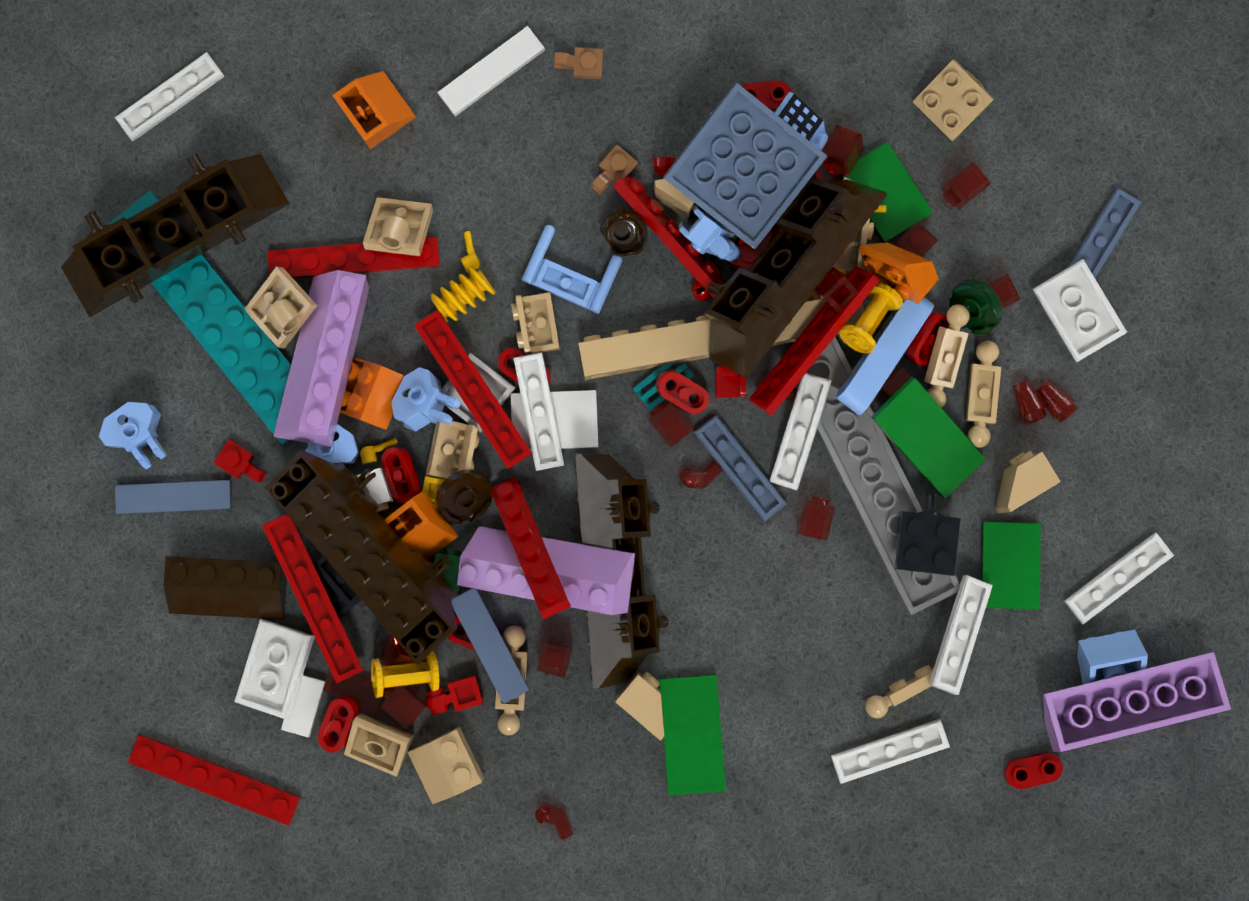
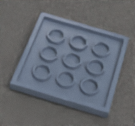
M734 83L663 178L745 243L756 249L823 163L827 155L742 86Z

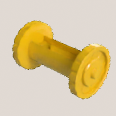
M877 283L868 295L871 301L855 326L844 325L839 332L842 341L860 353L869 354L873 352L876 342L872 335L887 311L896 312L903 305V299L900 294L883 283Z
M431 652L426 657V662H420L418 665L410 663L382 667L379 658L372 659L371 681L375 697H383L384 688L428 683L431 691L438 690L439 667L435 652Z

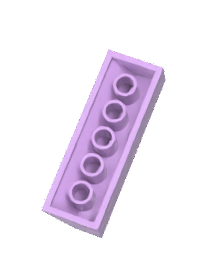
M336 270L313 277L309 297L318 306L300 328L274 437L332 447L369 292L366 275Z
M482 526L478 527L460 556L457 585L535 600L507 531ZM542 537L572 608L608 615L628 613L635 553Z
M1214 652L1043 694L1045 726L1053 752H1063L1231 710Z

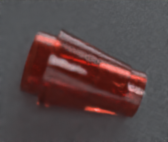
M1029 380L1013 386L1019 417L1024 420L1025 425L1035 423L1047 417L1045 412L1047 407L1032 385H1030Z
M1049 380L1036 390L1053 420L1057 419L1062 423L1078 409L1074 404L1076 400Z

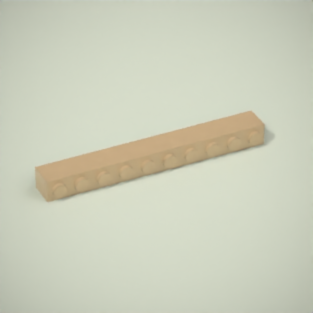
M824 294L810 296L790 324L787 325L777 338L773 346L795 342L829 298H825ZM863 302L845 325L855 326L864 312ZM707 315L696 317V322L685 323L684 320H675L668 322V327L658 329L656 325L641 327L640 332L629 334L628 330L613 332L612 337L601 339L600 335L583 338L584 342L579 343L585 380L660 367L663 364H677L709 358L711 319Z

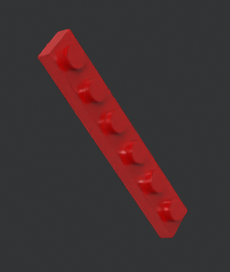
M631 176L620 178L613 185L617 192L707 292L708 284L711 285L710 282L712 281L721 285L726 283L719 275L720 270L711 261H707L691 245V241L679 231V224L673 219H669L662 212L664 210L662 205L644 192L645 187L638 179ZM709 293L713 298H715V294Z
M437 237L425 238L420 256L365 250L363 243L267 251L269 276L276 267H282L293 279L314 277L336 270L357 274L440 267Z
M855 266L748 400L755 407L772 416L879 282V279L873 273Z
M436 310L414 325L507 469L509 470L532 455V452L440 312Z
M516 476L493 486L491 489L492 496L543 619L571 607Z
M285 514L263 524L262 527L336 683L362 672L363 668L293 520L288 514Z
M138 735L128 763L288 826L291 824L301 799L297 795L144 735Z

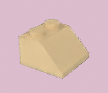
M1031 451L1023 452L1009 460L1011 466L1004 469L995 509L998 513L1012 512L1061 482L1043 452L1035 454Z
M637 671L616 696L615 702L661 741L664 737L661 693L660 689L657 688L660 685L659 681L647 671L643 675Z
M460 726L408 751L409 757L432 804L456 796L482 783L484 780V776Z

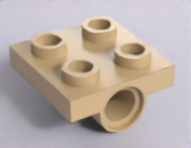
M953 59L916 97L913 103L951 141H954L994 98L984 89V86L974 75Z
M377 197L363 240L365 250L420 256L433 214L432 204Z
M276 267L245 307V311L278 348H285L318 305L284 268Z

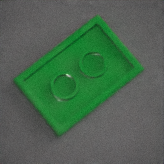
M888 142L839 171L843 180L846 177L854 182L886 192L887 196L880 204L886 205V212H874L870 217V222L874 223V229L883 243L888 242L933 213Z
M982 522L981 581L993 585L986 608L1040 610L1041 523Z

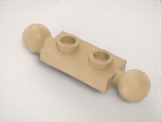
M959 304L953 305L947 311L946 318L950 324L949 328L939 326L924 382L933 384L932 388L928 389L927 392L941 408L946 403V395L943 389L944 387H954L969 334L960 331L961 327L969 321L970 313L965 306Z
M989 340L981 342L976 348V356L981 363L972 364L970 367L965 421L974 422V426L968 431L967 438L976 448H982L989 443L991 435L986 428V424H996L1001 367L992 366V362L999 355V348L994 342Z
M516 625L509 626L503 633V639L526 681L528 652L519 651V647L525 642L526 635L521 627ZM496 691L495 709H504V714L499 717L497 722L498 729L502 734L513 735L519 730L520 719L515 714V710L524 711L525 693L503 704Z
M926 665L914 672L915 678L907 682L905 679L894 682L889 686L891 691L885 693L883 697L874 695L868 698L865 704L867 714L872 718H882L887 714L888 707L896 706L931 687L929 682L934 667L931 668L930 665Z

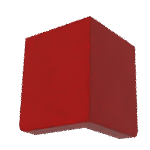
M716 367V399L744 398L746 396V378L724 367Z

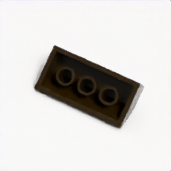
M165 556L163 586L169 614L284 620L287 578L279 562Z

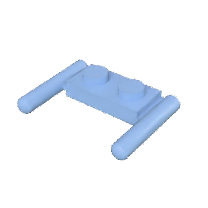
M546 225L521 280L599 314L623 258L614 254L601 283H598L582 274L543 259L555 233V228L552 225Z

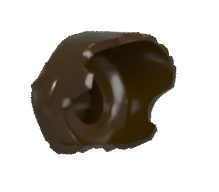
M617 209L608 214L600 226L601 234L609 242L612 252L618 256L639 254L646 246L648 229L644 220L636 212Z

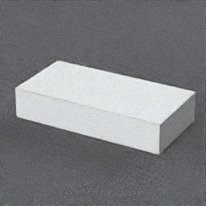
M303 674L290 719H284L281 730L308 738L311 736L325 688V680Z

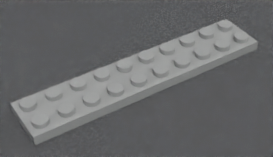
M834 337L806 372L832 380L817 432L908 614L913 615L957 593L960 584L956 576L895 569L899 512L918 513L923 510L884 432L870 418L874 414L870 405L861 415H857L836 399L838 391L852 372V369L836 337ZM800 380L799 383L795 386L797 392H798V389H799L801 380Z

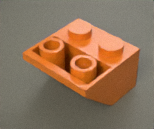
M384 71L357 78L332 95L370 150L416 118Z
M890 243L867 244L859 248L864 260L863 264L868 272L873 273L879 279L878 283H883L896 290L904 301L908 299L919 304L939 280L931 260Z
M353 357L340 413L387 430L393 415L391 401L404 375L381 365Z
M424 491L411 498L384 519L412 553L418 550L426 560L459 537Z

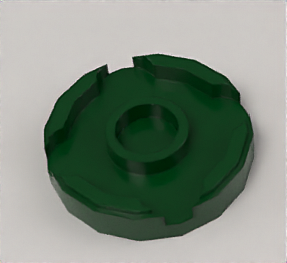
M966 279L953 288L952 297L949 299V306L963 305L970 313L969 321L966 325L962 326L963 329L967 327L972 330L970 333L985 335L999 325L1002 320L1003 309L999 297L990 286L977 279Z

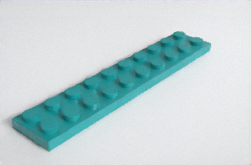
M149 191L109 224L123 217L128 219L157 203L159 200ZM203 254L153 281V286L274 434L291 368V363L248 315L245 311V306ZM277 438L282 445H285L287 442L290 441L288 439Z

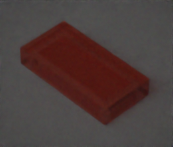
M331 673L323 691L338 698L342 696L350 697L357 703L360 709L375 715L388 688H384L383 697L376 698L371 680L355 674L336 683Z

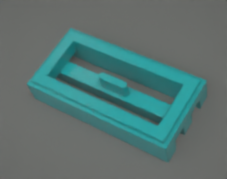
M684 362L677 363L679 367L674 371L678 373L684 371L685 377L688 379H692L695 376ZM674 363L663 364L633 388L634 392L650 411L662 403L665 398L659 396L652 403L648 400L657 392L656 385L645 394L641 390Z

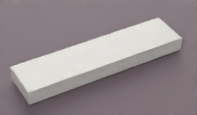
M527 26L437 93L456 117L544 52L545 48Z
M206 52L121 112L115 119L128 137L135 141L225 76Z
M537 353L514 358L535 469L538 471L564 466L543 354Z
M809 373L802 377L769 482L798 490L832 380Z
M1153 533L1064 600V602L1080 623L1084 624L1174 555L1157 533Z
M968 575L962 577L931 675L930 686L959 695L993 585Z
M937 719L833 754L831 758L839 782L842 784L949 748L950 746L941 719Z

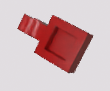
M230 439L213 462L236 479H240L244 473L255 482L261 483L267 474L251 464L255 455Z

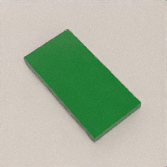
M913 377L870 417L937 493L945 499L985 460L984 456Z
M717 675L659 679L668 796L726 791Z

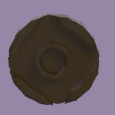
M458 471L445 479L437 490V508L449 522L455 524H463L462 522L467 520L472 522L481 517L491 505L493 498L491 495L492 486L485 476L478 471Z

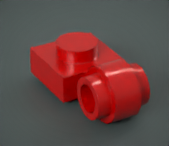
M476 675L448 682L447 685L450 693L444 692L443 687H439L436 691H427L428 697L425 698L428 710H432L433 715L448 711V705L452 702L455 712L483 704Z

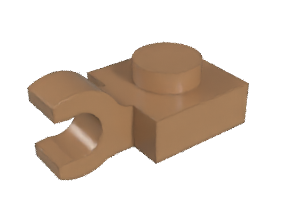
M575 47L574 55L555 52L554 69L574 70L573 78L601 79L603 49Z
M616 145L599 164V169L603 173L594 180L592 189L601 195L613 181L617 182L620 178L628 177L638 166V162L620 146Z

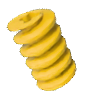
M469 267V278L459 274V285L452 280L449 281L451 291L441 287V298L433 293L430 295L432 302L447 323V317L454 321L458 320L457 310L466 315L468 313L466 304L476 308V297L486 301L485 291L492 295L496 294L480 269L477 272Z

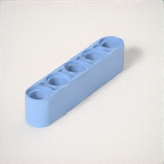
M925 297L919 304L908 299L906 301L903 300L902 307L898 311L890 313L874 337L876 347L873 352L862 355L838 391L836 399L857 415H861L869 407L932 312L934 304Z

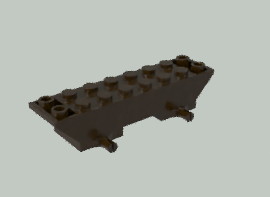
M194 153L192 157L188 156L186 160L195 174L188 181L177 186L176 192L128 219L123 217L108 225H102L95 211L89 212L90 215L86 214L84 218L92 232H90L86 239L73 245L74 252L61 268L88 316H94L127 296H130L132 303L139 302V300L144 299L139 289L231 237L235 245L241 244L240 240L242 242L246 241V237L242 233L243 230L289 205L288 199L262 154L233 161L225 159L215 166L204 167L198 153Z
M811 177L776 222L781 229L751 268L745 270L739 267L731 279L724 285L715 281L710 282L711 285L708 284V292L716 295L711 305L704 312L711 319L709 359L747 379L872 214L878 209L887 196L886 192L848 179L825 182Z
M304 450L299 451L264 488L418 665L457 630L451 597L455 592L446 583L442 575L445 570L452 566V561L446 562L449 557L443 556L434 565L427 561L418 550L412 553L376 512L379 505L371 497L366 487L376 477L375 472L371 473L373 471L371 468H366L357 477L342 462L335 465Z
M575 454L574 471L577 476L578 485L576 499L580 512L579 531L582 544L635 553L628 613L608 615L585 611L589 630L588 649L591 656L590 677L593 682V689L627 683L648 654L660 652L659 631L660 628H666L669 623H663V621H668L666 616L658 617L655 594L645 595L641 537H651L650 514H657L660 508L654 509V507H659L657 502H649L646 479L633 478L609 454Z

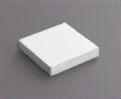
M470 353L468 355L502 406L515 390V387ZM449 380L442 388V392L458 400L461 404L458 409L448 408L470 425L478 426V431L481 433L483 430Z

